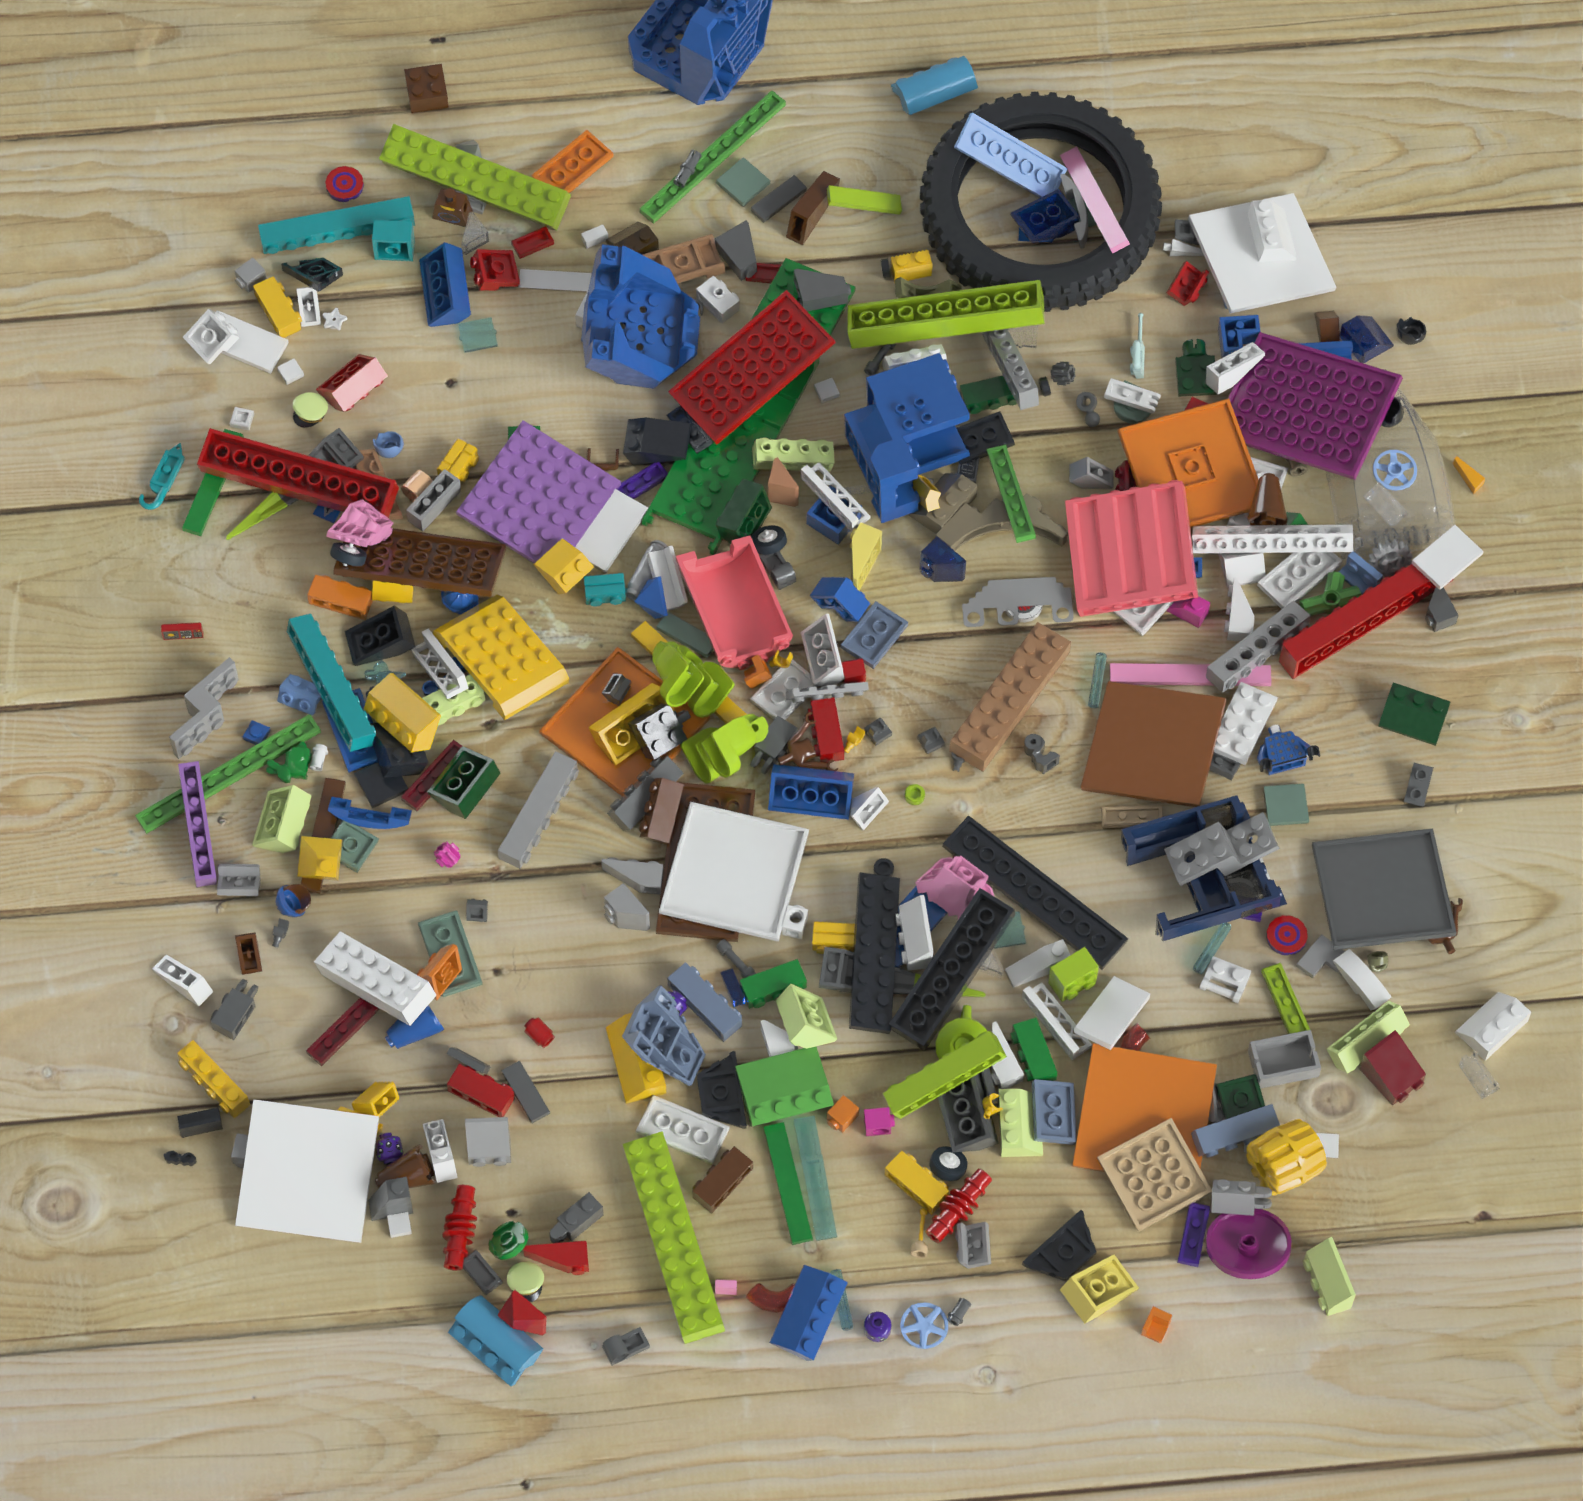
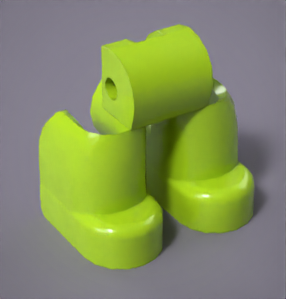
M660 641L653 650V663L663 681L660 687V694L670 707H678L687 702L689 708L697 717H708L719 708L734 688L733 680L719 664L707 661L703 664L702 660L684 645H679L674 641L667 643Z
M747 714L731 720L720 728L709 727L703 729L682 742L680 747L696 776L702 782L709 784L719 776L728 778L740 769L741 762L739 756L748 751L755 743L761 742L766 738L768 724L763 716L758 717L754 714Z

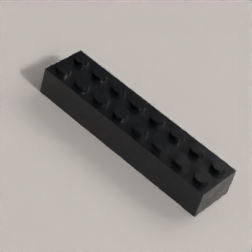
M979 888L889 1023L891 1030L925 1051L1015 916V909Z

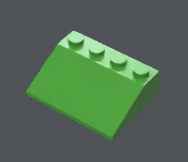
M816 1046L735 1066L751 1127L834 1105Z

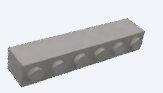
M555 751L498 849L500 860L521 869L524 863H528L533 846L537 847L539 844L540 834L543 830H547L551 815L553 813L556 814L559 809V801L562 797H566L570 788V782L572 780L575 781L578 776L579 770L576 760Z

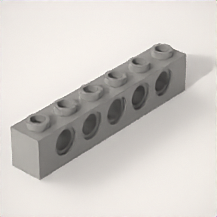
M1008 329L982 332L1020 410L1039 405L1038 387Z
M1293 600L1207 667L1206 678L1222 693L1228 688L1232 689L1241 678L1249 676L1255 667L1262 666L1268 657L1276 655L1280 651L1285 639L1291 636L1295 637L1304 627H1309L1311 615Z

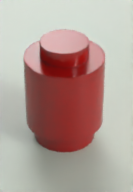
M539 1017L536 1019L531 1018L524 1025L526 1028L524 1032L538 1046L541 1045L545 1048L555 1038L552 1034L553 1031Z

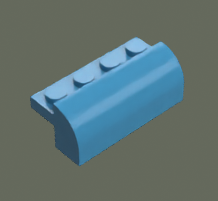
M965 56L951 58L944 64L933 65L929 70L918 71L911 77L900 78L896 83L891 84L892 91L900 98L903 111L909 115L978 88L973 69Z
M477 1296L455 1316L456 1321L448 1333L508 1385L513 1386L524 1370L534 1365L544 1348L524 1331L510 1327L498 1316L500 1311L483 1296Z

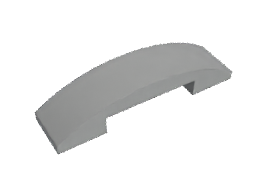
M1060 174L1067 200L1075 198L1081 222L1074 223L1080 248L1082 249L1085 248L1088 238V217L1085 204L1074 182L1065 174Z

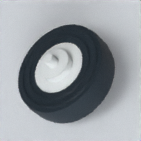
M775 525L764 526L756 530L751 536L758 554L762 555L776 553L783 549L787 543L785 531L783 528Z
M334 543L330 551L331 557L342 562L344 566H347V564L362 566L367 557L364 550L354 546L352 543Z
M942 1146L932 1153L929 1166L938 1178L945 1181H957L964 1176L968 1162L962 1152H952L951 1147Z

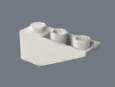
M1234 578L1233 585H1229L1228 597H1231V603H1227L1226 607L1229 621L1225 620L1224 632L1228 633L1227 640L1241 641L1253 632L1254 614L1238 579Z
M443 1119L424 1123L423 1128L437 1183L456 1179V1168Z

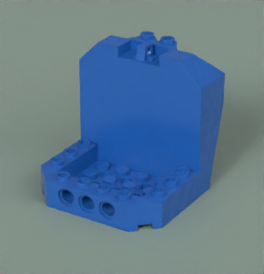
M655 0L628 35V49L634 71L696 105L705 104V101L716 99V102L724 100L764 47L773 0ZM678 34L684 35L682 39H677L676 36ZM667 48L675 49V51L671 53H668L665 50Z

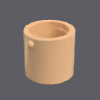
M417 470L401 486V490L410 501L414 502L433 480L423 471Z

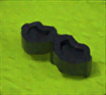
M174 1150L168 1151L166 1154L164 1153V1160L167 1164L193 1166L197 1162L194 1154L190 1152L183 1155L178 1154Z

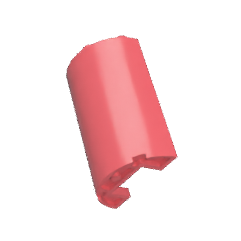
M751 536L732 540L729 551L697 559L695 551L676 556L678 567L720 665L727 668L744 670L754 665L751 659L754 656L759 655L767 662L769 658L775 655L777 650L780 652L790 645L789 642L793 634Z

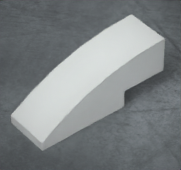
M1350 949L1333 960V963L1356 995L1359 994L1370 1010L1378 1008L1391 998V995L1378 978Z

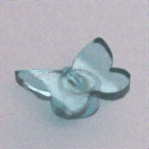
M383 660L378 661L374 665V670H366L364 673L367 680H376V685L389 673H394L399 679L406 676V672L389 671L387 664Z

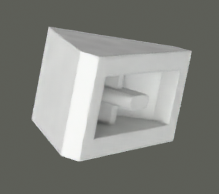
M311 287L297 288L299 311L302 318L301 326L321 325L317 291Z

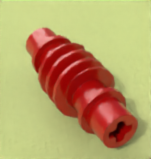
M978 1168L970 1178L966 1177L963 1187L960 1190L952 1189L950 1195L945 1197V1201L939 1204L942 1212L938 1216L934 1215L932 1217L933 1222L925 1231L931 1240L938 1244L941 1243L947 1234L951 1235L954 1232L953 1227L957 1223H961L959 1219L968 1221L965 1213L973 1215L970 1206L978 1209L979 1206L975 1201L979 1196L985 1195V1189L992 1182V1178L984 1170Z
M462 1184L457 1186L455 1198L451 1199V1204L454 1206L453 1213L445 1216V1231L442 1233V1237L448 1243L447 1247L443 1248V1253L445 1254L444 1268L452 1271L463 1269L464 1258L468 1256L466 1245L474 1243L468 1239L475 1237V1233L469 1230L476 1229V1225L471 1222L477 1221V1217L472 1215V1209L476 1207V1202L474 1201L476 1189L470 1185Z

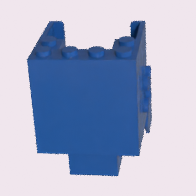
M940 353L866 377L867 406L844 414L845 437L873 494L871 502L881 523L918 511L920 497L918 492H914L912 488V480L917 479L918 475L953 464L970 456L969 450L966 449L955 427L957 424L968 421L970 414L956 387L955 376L953 374L950 375L948 362L946 359L943 360Z

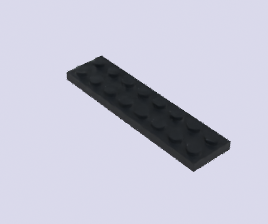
M862 872L858 875L849 1029L890 1034L891 1032L889 1023L892 1020L897 939L895 914H898L900 878Z

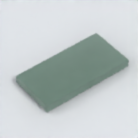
M457 910L418 922L429 958L443 947L451 944L457 945L462 970L444 991L443 997L483 985Z

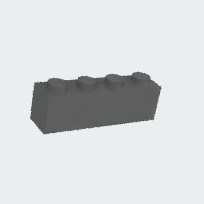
M668 756L658 757L650 763L651 767L639 774L637 777L638 781L624 790L623 793L625 795L610 805L611 810L607 814L623 831L631 830L645 815L644 808L649 800V788L654 778H665L676 782L684 774Z

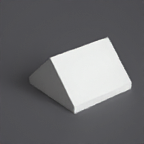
M1218 553L1227 588H1229V585H1233L1234 578L1238 579L1241 586L1258 583L1266 576L1263 553Z

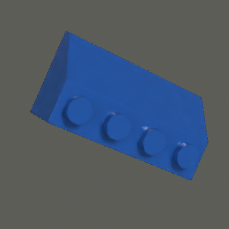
M444 242L419 259L427 322L430 327L458 324L471 315L462 248Z
M774 764L771 773L768 810L849 820L854 773Z
M803 1265L769 1343L801 1359L813 1361L848 1282L828 1272Z

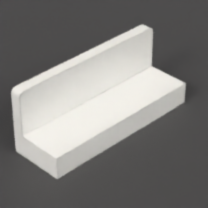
M673 546L646 554L652 578L661 576L667 610L677 609L685 605L688 600Z

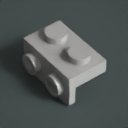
M259 864L218 865L217 895H259L261 881Z
M986 1222L971 1225L957 1223L955 1237L959 1248L957 1251L959 1263L968 1269L990 1265L989 1224Z

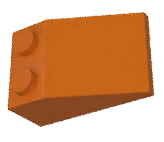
M451 944L441 948L437 953H433L428 961V965L417 973L418 976L430 983L436 994L434 997L436 1001L462 970L457 945Z

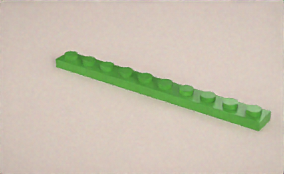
M770 91L701 153L702 157L695 167V172L693 175H690L684 188H681V184L680 187L674 184L675 176L640 208V213L654 224L785 107L786 101L774 91Z
M310 714L202 776L204 800L267 764L268 760H275L287 753L292 747L298 746L301 741L306 742L321 733V729ZM182 789L135 815L146 834L185 812Z

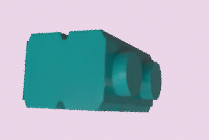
M624 573L584 576L586 605L590 604L594 607L600 606L602 603L618 605L626 601Z

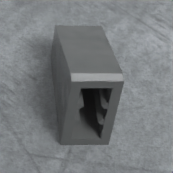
M747 220L715 238L717 252L741 281L746 277H752L757 272L756 256Z
M794 269V284L800 304L806 311L848 303V295H851V288L849 283L846 284L843 276Z
M407 1177L386 1180L368 1200L372 1221L387 1219L388 1215L408 1212V1214H413Z

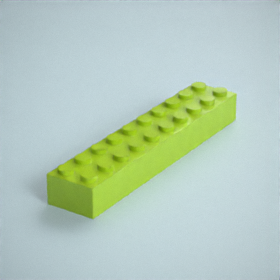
M393 124L379 157V160L384 164L440 186L455 189L489 205L556 231L571 198V194L566 190L396 124Z
M1035 280L848 305L847 333L851 348L856 349L1045 324L1044 295L1041 281Z
M663 1131L624 1143L625 1154L684 1343L687 1344L725 1332Z

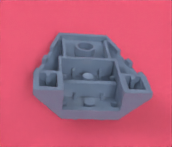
M660 985L636 1006L622 1037L643 1061L691 1086L706 1054L694 1033H690L684 1024L687 1022L685 1017H680L675 1008L677 1005L676 1001Z

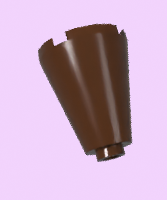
M1265 473L1259 478L1248 515V523L1250 522V526L1287 525L1288 519L1279 478L1275 474Z
M419 1144L379 1171L377 1178H375L378 1189L386 1180L407 1177L409 1189L435 1184L436 1180L431 1178L435 1173L427 1153L422 1154L420 1151L423 1149V1146Z

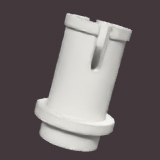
M316 744L312 749L314 754L309 768L314 771H322L325 755H328V750L325 745Z

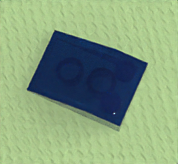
M1059 189L1010 213L1031 243L1061 238L1075 231L1074 223H1078L1080 219L1078 213Z

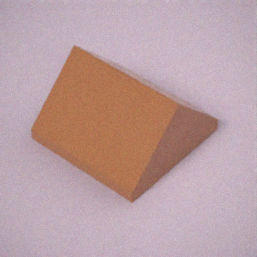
M777 457L773 461L768 481L769 501L796 507L799 505V486Z

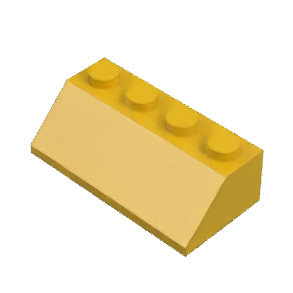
M389 673L368 693L363 709L409 751L430 750L441 715L394 673Z
M651 683L588 727L597 745L614 765L619 764L640 749L628 723L661 703L667 704L661 697L660 686Z
M633 1013L623 1015L606 1027L626 1104L651 1098L653 1095L666 1094L663 1072L643 1061L622 1037Z

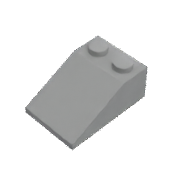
M508 1117L465 1119L469 1165L482 1167L486 1164L504 1166L507 1163H511V1138Z

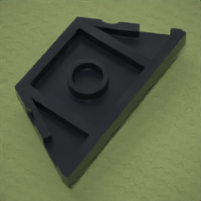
M324 257L299 261L300 265L290 266L287 262L281 264L282 271L318 292L343 276L342 268Z
M732 1051L726 1058L716 1061L710 1068L704 1069L697 1074L702 1115L710 1119L746 1129L742 1092L735 1068L737 1066L736 1052Z
M1080 1210L1029 1255L1022 1262V1265L1066 1282L1093 1258L1097 1252L1084 1218V1212Z

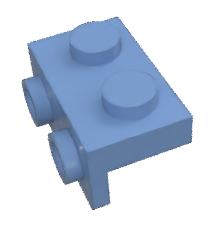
M290 674L280 685L277 701L304 713L314 715L317 704L322 698L314 683Z

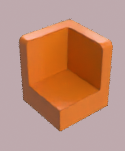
M759 655L751 658L754 666L744 671L746 677L744 681L751 689L773 678L766 662Z
M1153 1306L1143 1326L1141 1335L1161 1343L1171 1323L1172 1314Z

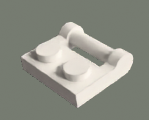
M1213 956L1199 989L1204 991L1207 989L1233 1000L1232 1002L1238 1004L1251 975V970ZM1210 979L1233 987L1237 991L1235 992L1210 982Z

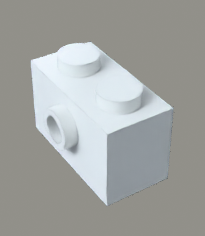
M712 276L696 289V299L700 300L703 306L720 323H724L739 311L740 300L734 292L731 293L722 280H718L715 276Z

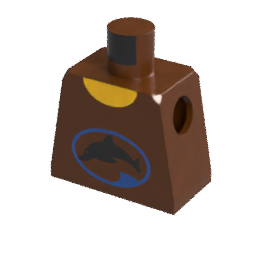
M452 188L440 189L432 219L467 228L473 213L467 195L458 193Z

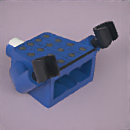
M1273 725L1268 728L1270 736L1266 737L1264 744L1260 746L1257 761L1260 765V772H1263V769H1267L1268 775H1273L1305 766L1307 756L1311 761L1314 755L1319 757L1321 755L1318 746H1310L1299 736H1295L1292 731L1282 733L1279 725Z

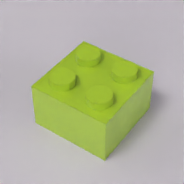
M1084 947L1051 966L1048 983L1061 1002L1067 999L1070 1001L1080 991L1084 989L1089 990L1096 984L1099 966Z

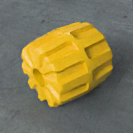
M1294 1119L1268 1130L1251 1141L1246 1147L1247 1162L1252 1165L1251 1172L1253 1176L1260 1180L1261 1187L1271 1188L1272 1195L1281 1194L1303 1185L1321 1173L1327 1164L1325 1150L1318 1135L1306 1121L1303 1122L1301 1119Z

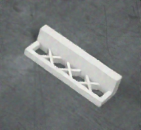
M817 463L812 468L806 465L801 469V479L851 532L854 528H858L860 522L865 523L870 519V515L820 463ZM819 470L824 475L823 480L815 473ZM827 485L834 486L836 494ZM840 499H847L849 501V507H847ZM853 512H858L863 517L858 520Z
M429 628L422 631L425 642L417 645L411 651L441 692L449 699L468 689L463 672ZM426 648L429 649L428 655L419 654V652ZM430 661H438L437 666L428 665ZM439 672L447 673L446 678H438L437 676ZM448 684L457 685V687L449 691L446 689Z
M1042 982L1033 989L1028 986L1023 990L1022 999L1071 1060L1092 1047L1091 1042L1087 1038L1073 1034L1076 1024ZM1041 990L1045 994V1002H1042L1036 993ZM1047 1007L1056 1008L1059 1012L1058 1018L1054 1017ZM1060 1023L1069 1024L1071 1032L1067 1033ZM1072 1038L1081 1039L1085 1045L1079 1048Z

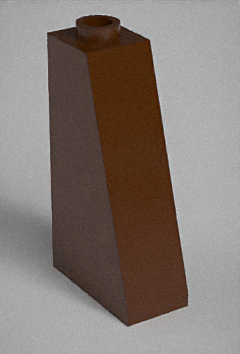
M825 171L820 174L791 210L786 238L802 246L804 245L829 206L827 197L828 186L839 187L840 178Z

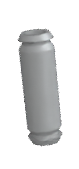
M652 541L650 543L651 546L647 548L627 585L628 588L625 589V594L629 599L635 601L646 582L652 579L646 554L664 550L668 547L662 541Z

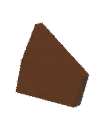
M1335 311L1315 312L1319 342L1340 341L1339 317Z
M256 932L235 935L242 975L262 972Z

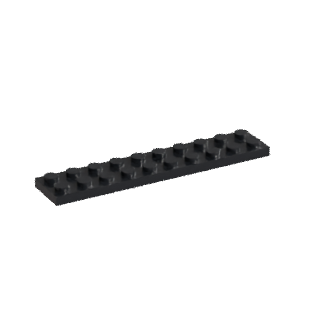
M969 815L943 843V848L954 856H962L988 875L987 882L1063 939L1076 951L1085 947L1101 970L1106 967L1128 942V938Z

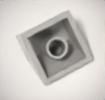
M624 883L604 897V916L610 924L614 923L617 928L641 931H648L650 929L649 912Z

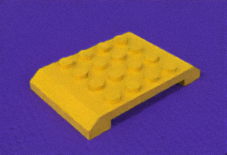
M498 594L433 630V635L443 648H448L491 698L493 707L504 720L569 683V677L563 665L509 602Z

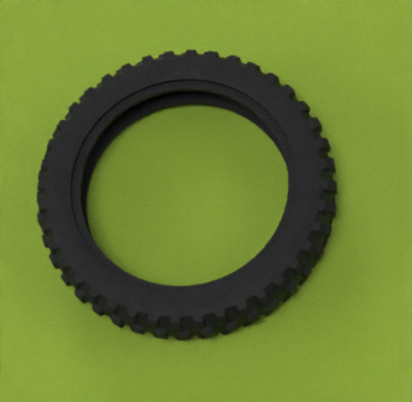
M1038 91L1031 92L1030 96H1022L1021 93H1016L1007 99L1004 97L996 98L995 103L990 105L988 103L981 104L978 109L964 114L962 120L956 121L952 128L940 138L941 142H938L933 150V155H930L927 160V171H924L922 176V183L924 185L920 186V200L923 201L920 203V214L924 217L922 226L924 232L929 233L928 241L930 246L937 250L936 257L940 262H945L947 272L950 275L956 274L959 277L960 284L971 286L973 289L1040 280L1044 295V312H1050L1052 308L1060 307L1061 310H1068L1069 307L1075 306V304L1081 307L1087 305V301L1091 299L1099 300L1103 298V295L1115 291L1118 285L1127 281L1141 266L1142 260L1148 255L1149 248L1153 247L1156 238L1155 231L1159 230L1160 219L1157 217L1161 216L1162 202L1159 201L1162 192L1161 187L1158 185V172L1152 168L1153 159L1150 154L1145 153V145L1141 140L1135 139V132L1130 127L1125 128L1119 117L1109 116L1108 110L1103 107L1099 109L1092 107V102L1088 100L1083 102L1076 101L1075 96L1072 95L1062 98L1058 97L1055 92H1049L1048 95L1044 96L1039 95ZM969 114H976L1018 140H1058L1077 146L1099 160L1111 173L1119 187L1123 202V213L1119 225L1130 245L1112 253L1105 241L1098 248L1080 258L1049 265L1015 261L987 247L967 225L958 200L961 184L969 170L977 162L954 148Z

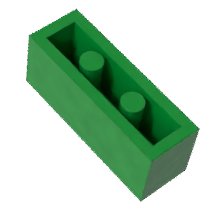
M798 959L741 979L740 989L749 1009L753 1007L760 1008L767 1002L776 1001L790 984L802 989L807 988V980Z
M1037 1018L1013 1024L1010 1038L1013 1045L1017 1044L1019 1050L1017 1051V1056L1020 1063L1025 1065L1024 1074L1026 1080L1031 1081V1083L1034 1079L1057 1080L1058 1072Z

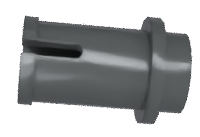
M959 1298L953 1311L948 1313V1322L954 1326L962 1324L963 1317L969 1307H971V1303L964 1298Z

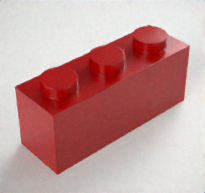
M835 697L812 700L811 708H808L807 712H812L808 716L809 721L816 720L813 724L814 726L811 727L812 739L816 738L817 742L814 745L816 757L819 756L820 762L826 763L831 760H844V746Z
M459 1064L447 1083L448 1092L497 1117H504L515 1099L514 1091H512L513 1089L509 1085L499 1084L487 1074L481 1075L468 1065L463 1066Z

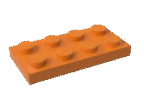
M586 130L533 173L531 177L570 193L613 158V152Z

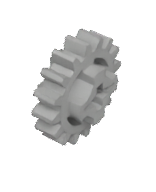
M1395 539L1392 543L1386 540L1385 545L1379 543V548H1373V553L1369 554V564L1384 575V578L1389 575L1393 576L1400 568L1408 567L1407 565H1411V559L1413 558L1409 546H1405L1403 541L1397 544Z

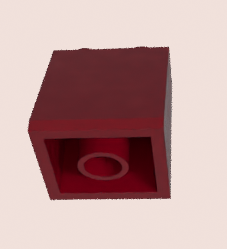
M1396 1030L1363 1055L1360 1071L1392 1106L1397 1102L1402 1103L1408 1098V1093L1413 1089L1415 1091L1419 1090L1425 1084L1426 1073Z

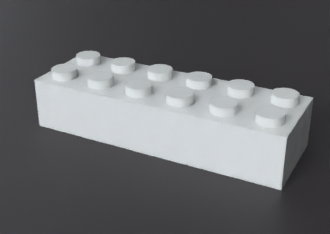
M341 931L314 961L324 977L409 1026L436 996L427 980Z

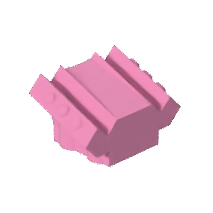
M359 500L349 504L340 519L327 531L326 537L367 547L368 545L380 543L382 540L385 541L392 534L393 528L391 527L393 522L387 516L377 511L371 504L364 500Z
M962 856L941 858L916 881L918 893L927 892L929 902L933 901L948 912V916L957 915L958 920L979 888L994 896L992 887L986 884L989 876Z

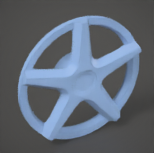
M1387 450L1375 459L1373 475L1382 488L1394 491L1409 488L1415 481L1417 465L1414 459L1406 452ZM1390 453V463L1388 465L1378 463L1382 456ZM1396 453L1405 455L1411 462L1401 464L1397 460ZM1414 467L1413 477L1408 481L1403 471ZM1376 468L1387 472L1384 481L1378 477ZM1394 478H1397L1404 485L1390 486L1389 484Z
M917 1303L911 1305L904 1312L900 1323L901 1333L904 1339L914 1347L920 1349L933 1348L945 1339L948 1332V1320L940 1307L931 1303ZM929 1307L934 1310L927 1317H924L917 1308ZM912 1312L916 1323L904 1327L907 1315ZM939 1314L944 1320V1330L933 1324V1321ZM917 1331L920 1334V1345L911 1341L906 1333ZM935 1333L941 1335L937 1342L926 1345L928 1334Z

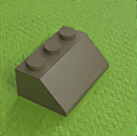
M945 473L934 485L941 492L938 499L940 508L928 512L919 503L918 511L909 514V516L937 534L965 503L969 505L977 496L978 485L962 474Z

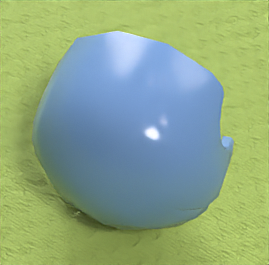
M387 431L385 433H378L376 440L373 439V445L378 455L390 459L396 457L402 451L404 441L398 433Z

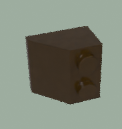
M636 222L606 239L608 245L625 246L641 255L659 250L658 238L648 225L641 222Z

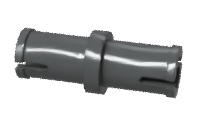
M690 151L689 156L681 164V169L673 181L675 185L680 187L681 184V188H684L690 175L694 174L695 167L702 157L700 152Z

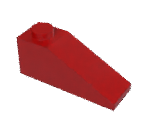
M587 1241L526 1245L523 1248L524 1257L560 1271L572 1273L573 1275H582L585 1272H589Z

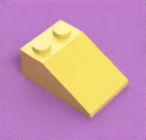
M861 522L858 528L852 530L850 539H852L850 544L852 549V582L859 591L874 565L882 546V531Z
M1112 1255L1070 1277L1061 1287L1060 1291L1085 1324L1137 1291L1139 1287L1117 1257Z

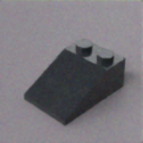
M647 417L628 419L623 454L633 465L686 460L691 424Z
M395 605L345 631L354 666L396 657L416 647L407 613Z
M370 723L376 731L373 747L383 778L419 775L428 764L425 750L411 752L379 723Z

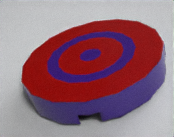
M348 166L335 168L327 175L325 181L329 196L339 202H349L351 199L358 198L364 188L363 177L360 172Z
M1282 915L1275 918L1269 924L1266 937L1272 950L1281 955L1297 954L1305 947L1308 933L1301 920L1291 915Z

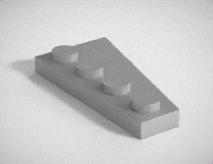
M868 682L841 684L840 686L827 685L821 688L816 686L807 687L801 690L793 688L785 693L786 700L799 703L804 702V698L811 697L812 700L824 699V696L832 695V698L835 697L837 699L843 698L844 694L851 693L852 697L862 696L863 692L869 690Z

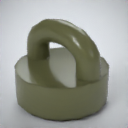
M1376 951L1367 956L1371 971L1381 972L1387 968L1389 959L1386 952Z

